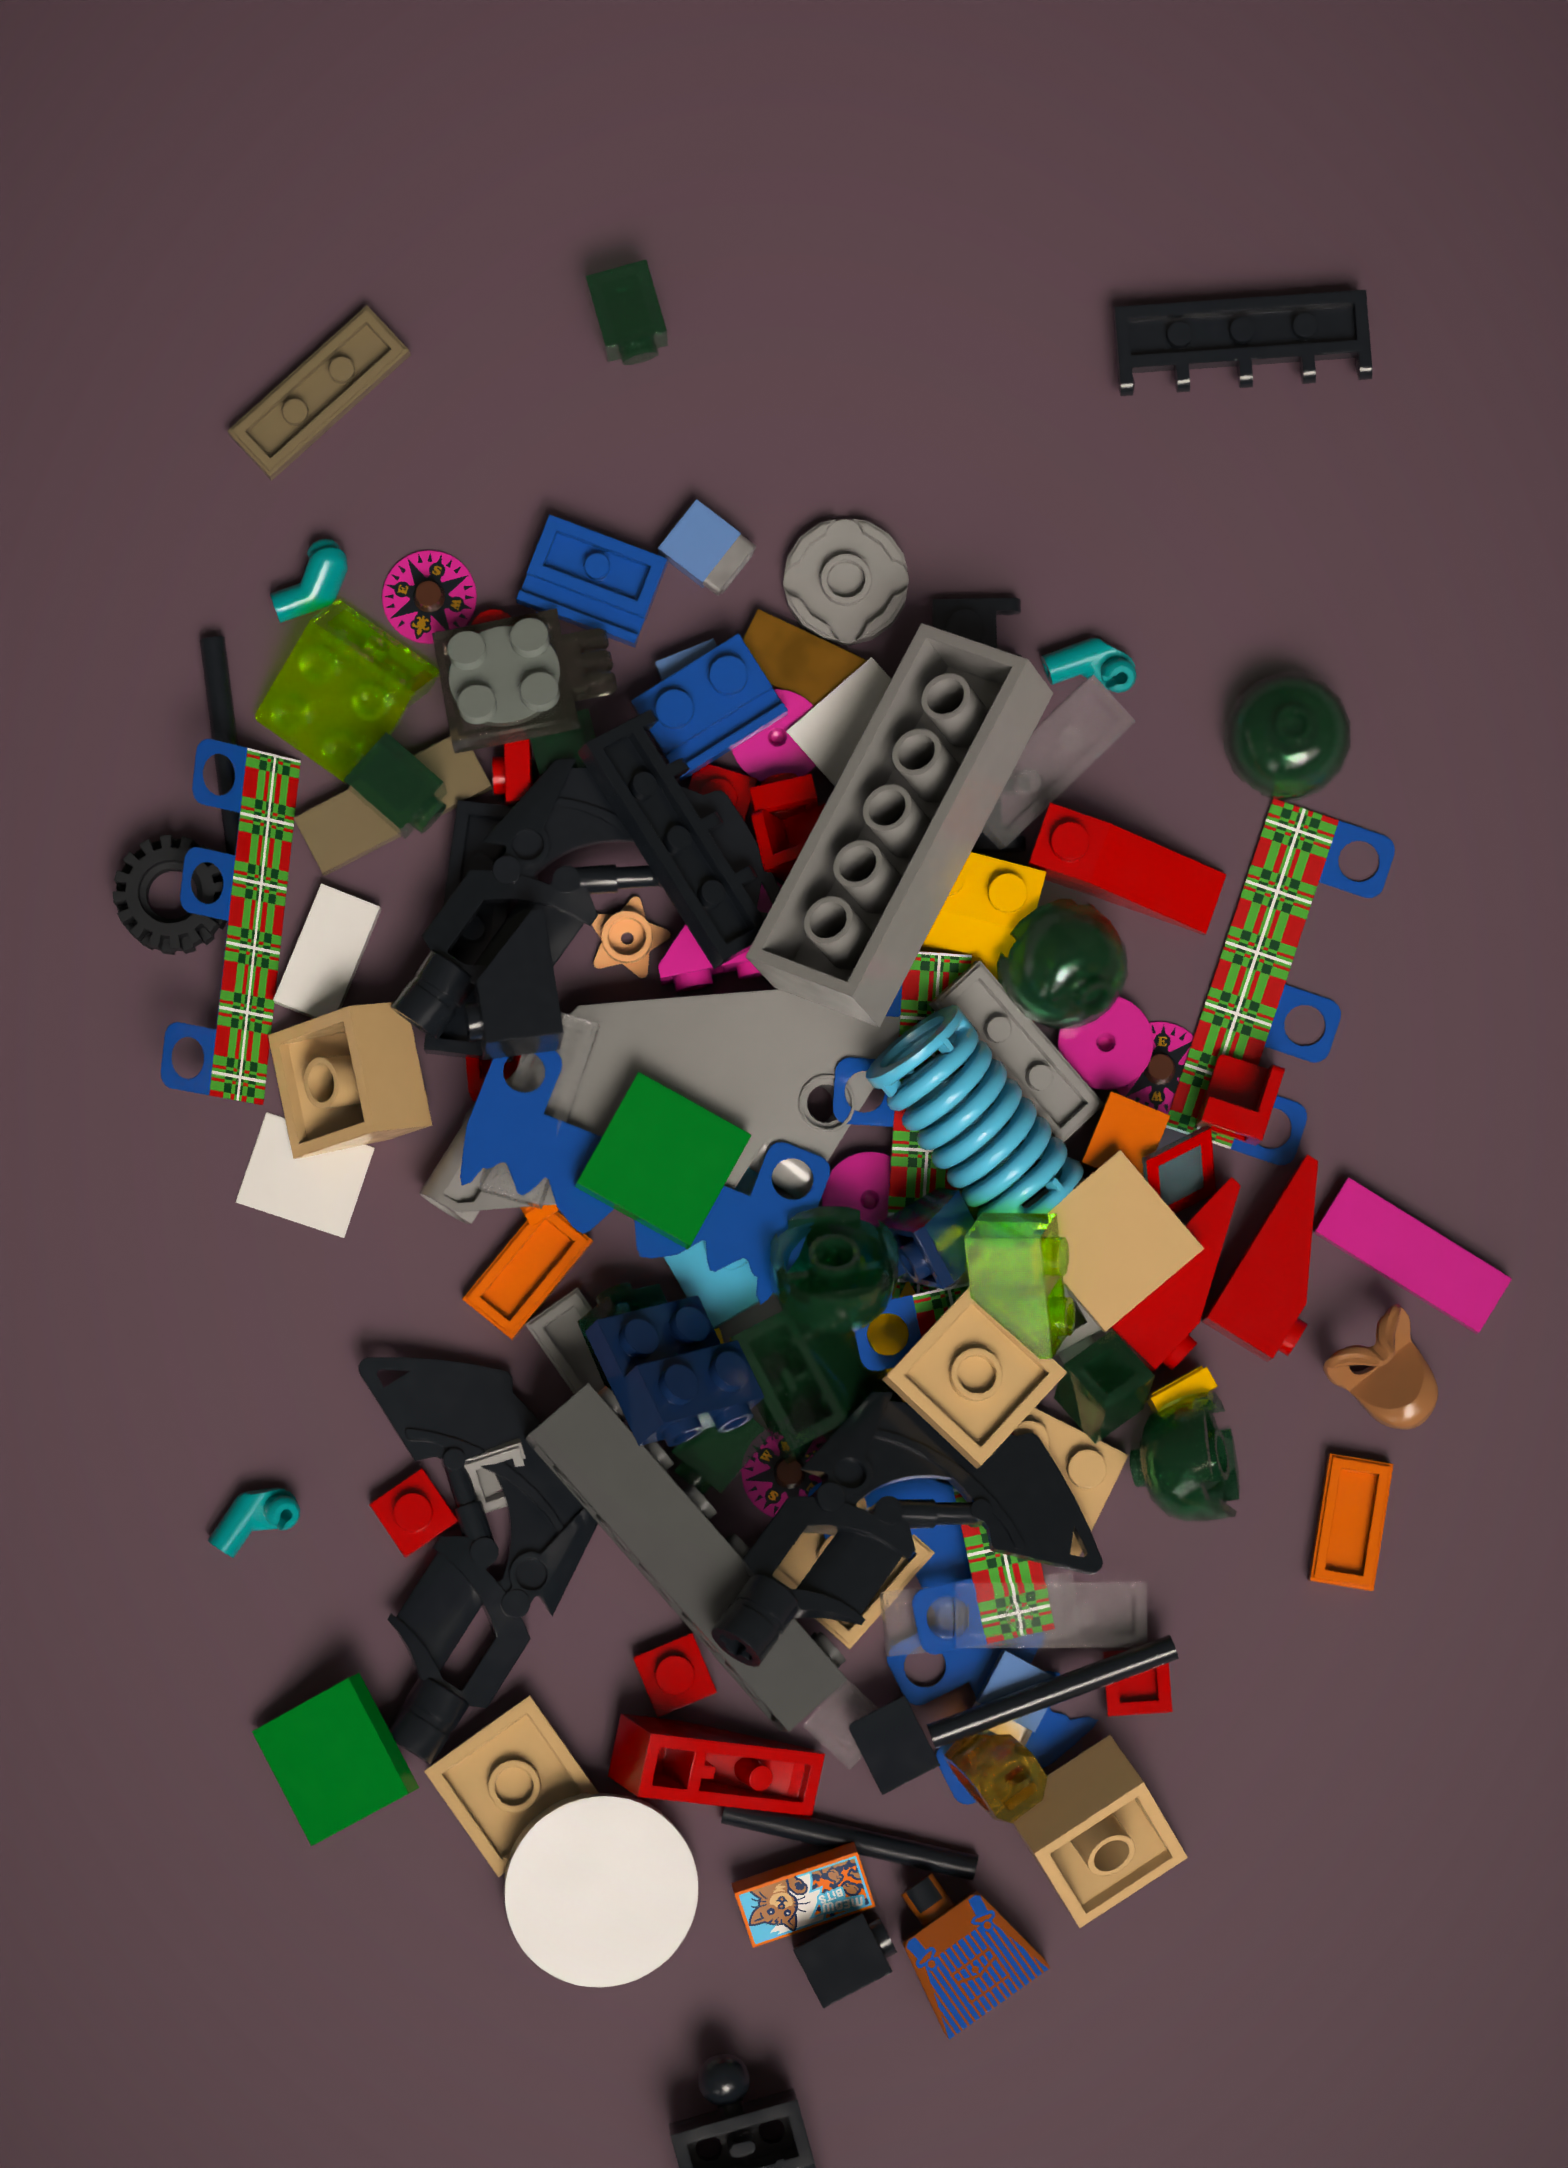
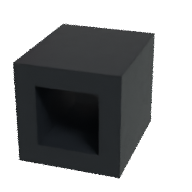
M862 1911L793 1947V1951L823 2009L893 1972L886 1958L897 1953L880 1918L867 1923Z

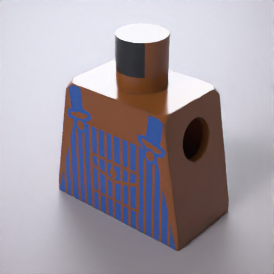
M930 1873L901 1894V1897L922 1925L901 1942L941 2028L949 2040L1050 1969L1046 1960L976 1889L953 1903L934 1874Z

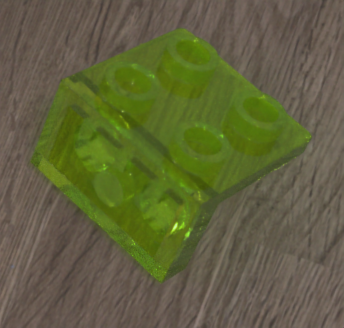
M339 599L309 621L256 712L255 718L260 724L352 788L365 780L407 708L431 690L442 671Z

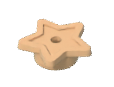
M637 896L632 897L620 912L614 915L598 914L592 923L593 928L601 939V944L593 962L594 967L602 969L623 964L639 978H645L648 975L649 952L667 941L671 934L667 929L649 923L646 920L641 899ZM625 933L633 935L634 940L629 945L621 941V937Z

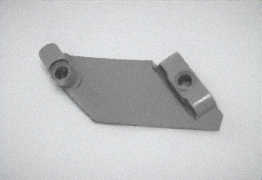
M780 989L579 1005L562 1021L564 1035L560 1050H555L562 1059V1069L544 1114L602 1137L637 1073L640 1072L751 1134L747 1145L724 1186L735 1189L748 1167L759 1174L768 1149L778 1142L791 1144L821 1156L826 1161L829 1160L851 1125L847 1123L851 1120L854 1110L860 1111L874 1087L866 1078L867 1071L857 1072L849 1078L845 1086V1097L852 1108L848 1118L843 1123L836 1119L833 1111L826 1121L820 1122L815 1120L807 1108L809 1094L815 1087L819 1086L826 1089L833 1099L835 1069L838 1063L849 1057L876 1059L891 1043L899 1038L900 1017L885 1016L879 1028ZM531 1054L506 1080V1083L512 1089L519 1092H531L537 1089L545 1077V1068L540 1058L535 1054ZM474 1105L466 1113L462 1127L419 1192L428 1202L465 1224H472L480 1210L556 1205L547 1178H544L533 1190L525 1195L518 1194L506 1163H499L489 1169L482 1168L472 1182L461 1185L460 1174L466 1126ZM786 1159L774 1168L772 1183L794 1198L800 1199L813 1185V1174L809 1166L803 1161Z

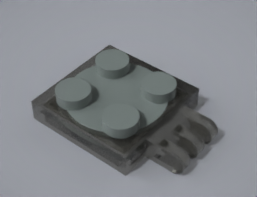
M557 608L432 633L450 736L455 754L580 729L575 701L609 695L618 688L616 676L613 672H610L613 668L611 653L605 650L609 646L606 630L594 628L562 635Z

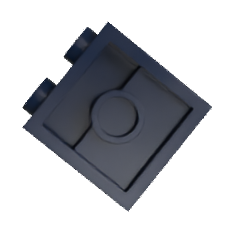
M698 1295L598 1319L585 1331L638 1446L665 1440L668 1446L679 1445L696 1437L703 1429L716 1426L719 1433L734 1430L753 1418L754 1415L751 1409L765 1397L738 1340L720 1343Z

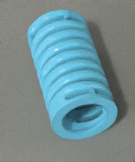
M956 1005L944 1007L911 1027L891 1043L876 1058L866 1072V1078L876 1089H882L888 1096L887 1105L891 1110L901 1111L907 1108L902 1117V1124L909 1131H919L917 1135L918 1145L924 1150H934L932 1153L933 1164L937 1168L948 1169L947 1181L952 1187L963 1188L961 1196L966 1205L970 1207L980 1206L977 1212V1220L992 1239L1001 1240L1008 1238L1038 1221L1057 1206L1075 1188L1083 1176L1084 1168L1081 1163L1067 1157L1066 1144L1062 1139L1051 1136L1052 1132L1049 1122L1045 1118L1037 1116L1035 1104L1032 1100L1022 1097L1021 1087L1018 1082L1007 1078L1006 1067L1001 1061L992 1059L991 1048L986 1042L979 1040L977 1030ZM937 1050L940 1051L939 1054H937V1055H935L934 1057H932L931 1059L927 1060V1061H926L925 1063H923L920 1067H918L916 1070H914V1068H916L918 1065H920L922 1062H924L927 1058H929L935 1051H937ZM1041 1159L1035 1167L1029 1169L1036 1160ZM1043 1187L1048 1189V1192L1029 1208H1023L1021 1204Z

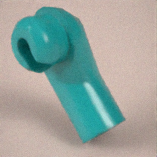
M320 539L314 542L307 552L309 561L301 583L270 593L280 623L328 607L336 600L348 571L347 556L337 542L331 539Z
M1089 638L1041 655L1043 669L1051 685L1082 675L1106 690L1121 693L1129 690L1135 684L1137 678L1132 658L1125 652L1098 638Z
M281 1488L244 1491L235 1498L207 1541L228 1556L234 1558L252 1531L288 1530L292 1528L299 1520L300 1506L291 1492Z

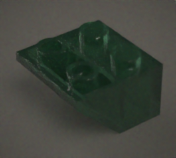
M824 1297L789 1307L730 1337V1342L738 1340L765 1396L756 1404V1407L787 1465L819 1449L871 1392H893L890 1401L900 1402L895 1391L882 1380L886 1376L884 1371H872L862 1364L852 1322L853 1314L846 1301H834Z

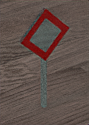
M1208 1125L1142 1158L1144 1178L1175 1214L1216 1193L1211 1127Z

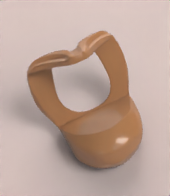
M1399 1304L1392 1305L1378 1320L1376 1343L1374 1346L1351 1345L1331 1355L1323 1366L1324 1373L1329 1381L1336 1386L1348 1390L1371 1417L1380 1424L1390 1428L1408 1430L1420 1426L1431 1415L1438 1400V1386L1433 1372L1412 1342L1410 1318ZM1366 1365L1370 1367L1360 1371H1351L1349 1366Z

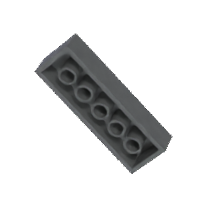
M587 1383L533 1430L525 1441L779 1731H791L848 1680L838 1669L846 1659L821 1631L818 1634L814 1632L809 1636L795 1618L784 1633L779 1635L778 1641L760 1666L752 1667L745 1665L728 1655L718 1646L711 1632L730 1604L734 1603L736 1596L750 1578L743 1561L750 1548L735 1533L724 1538L709 1521L717 1514L716 1510L693 1484L682 1490L666 1471L674 1463L657 1442L638 1446L633 1433L623 1423L626 1418L614 1393L606 1385L596 1392Z

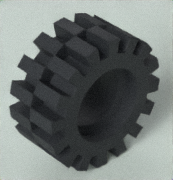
M161 835L159 841L151 842L148 839L140 843L141 849L135 854L129 852L125 856L123 861L126 864L122 871L117 870L114 878L117 886L116 891H113V903L117 906V915L121 923L143 946L152 951L153 949L160 950L163 954L175 955L176 951H184L185 954L196 951L195 947L202 943H205L207 946L215 939L213 934L219 928L223 930L227 921L187 913L177 919L160 917L151 909L148 894L153 881L158 876L171 871L183 873L184 857L189 849L193 847L208 848L195 843L191 838L182 836L181 839H175L172 835ZM210 862L199 864L192 874V879L197 888V899L202 903L210 904L215 902L221 895L223 878L220 870Z

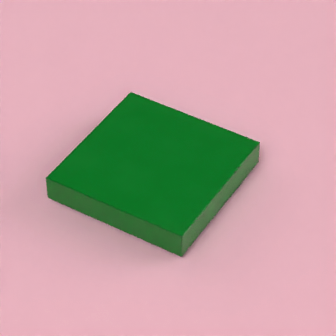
M638 1072L575 1187L688 1250L747 1145L751 1134Z
M360 1673L341 1681L252 1731L311 1846L419 1789Z

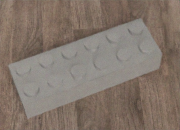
M921 623L745 956L773 987L880 1028L1053 695L1052 690L1029 659Z

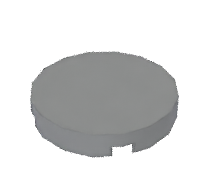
M834 519L821 522L800 536L787 557L783 580L788 609L800 626L810 634L829 643L847 646L871 641L889 629L905 606L909 584L904 553L890 534L869 521L858 519H842L838 521Z

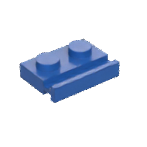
M549 514L526 572V578L517 595V604L635 648L668 565V559Z
M739 633L631 700V705L638 715L652 709L658 717L659 721L648 732L668 762L672 763L679 758H683L690 769L678 778L680 782L788 715L787 708L775 693L773 686Z

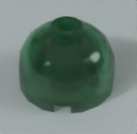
M1276 673L1252 683L1236 699L1225 724L1224 750L1234 774L1243 783L1245 781L1252 789L1262 792L1261 795L1272 800H1301L1321 792L1341 772L1351 749V722L1341 698L1325 682L1304 673Z
M1057 899L1039 906L1019 921L1010 933L1016 939V942L1011 947L1008 957L1001 952L997 962L998 982L1014 1004L1031 1020L1047 1028L1078 1029L1095 1022L1112 1008L1122 994L1128 978L1126 945L1111 921L1094 905L1090 903L1088 905H1078L1072 899Z
M821 1206L797 1213L788 1220V1229L780 1234L779 1238L775 1234L771 1241L770 1281L772 1291L784 1312L803 1328L822 1334H846L863 1329L885 1311L895 1293L898 1282V1243L888 1226L878 1220L877 1228L869 1222L860 1220V1210L844 1206ZM806 1237L799 1257L787 1272L786 1268L791 1252Z
M1215 1392L1186 1395L1165 1404L1158 1411L1155 1409L1151 1412L1141 1430L1140 1448L1130 1451V1469L1136 1487H1146L1151 1500L1167 1516L1185 1522L1235 1517L1237 1513L1235 1509L1227 1504V1501L1238 1500L1240 1494L1235 1444L1231 1429L1219 1430L1213 1413L1224 1412L1225 1409Z

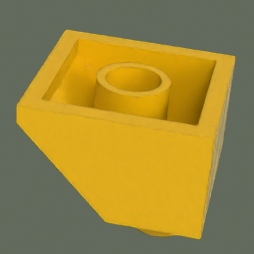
M971 852L919 952L972 955L971 964L980 960L1013 998L1046 871Z

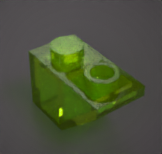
M981 1213L964 1237L971 1299L1039 1359H1053L1065 1338L1072 1335L1075 1326L1074 1301L1071 1297H1065L1063 1276L1066 1275L1069 1265V1246L1066 1237H1059L1057 1214Z

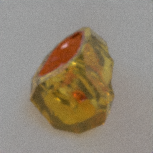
M975 1734L954 1742L944 1754V1760L961 1785L994 1820L1013 1823L1043 1800L1048 1777L1035 1756L1011 1734L990 1736L987 1734Z

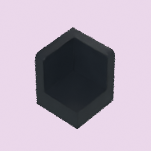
M905 1695L849 1725V1731L882 1795L940 1766Z

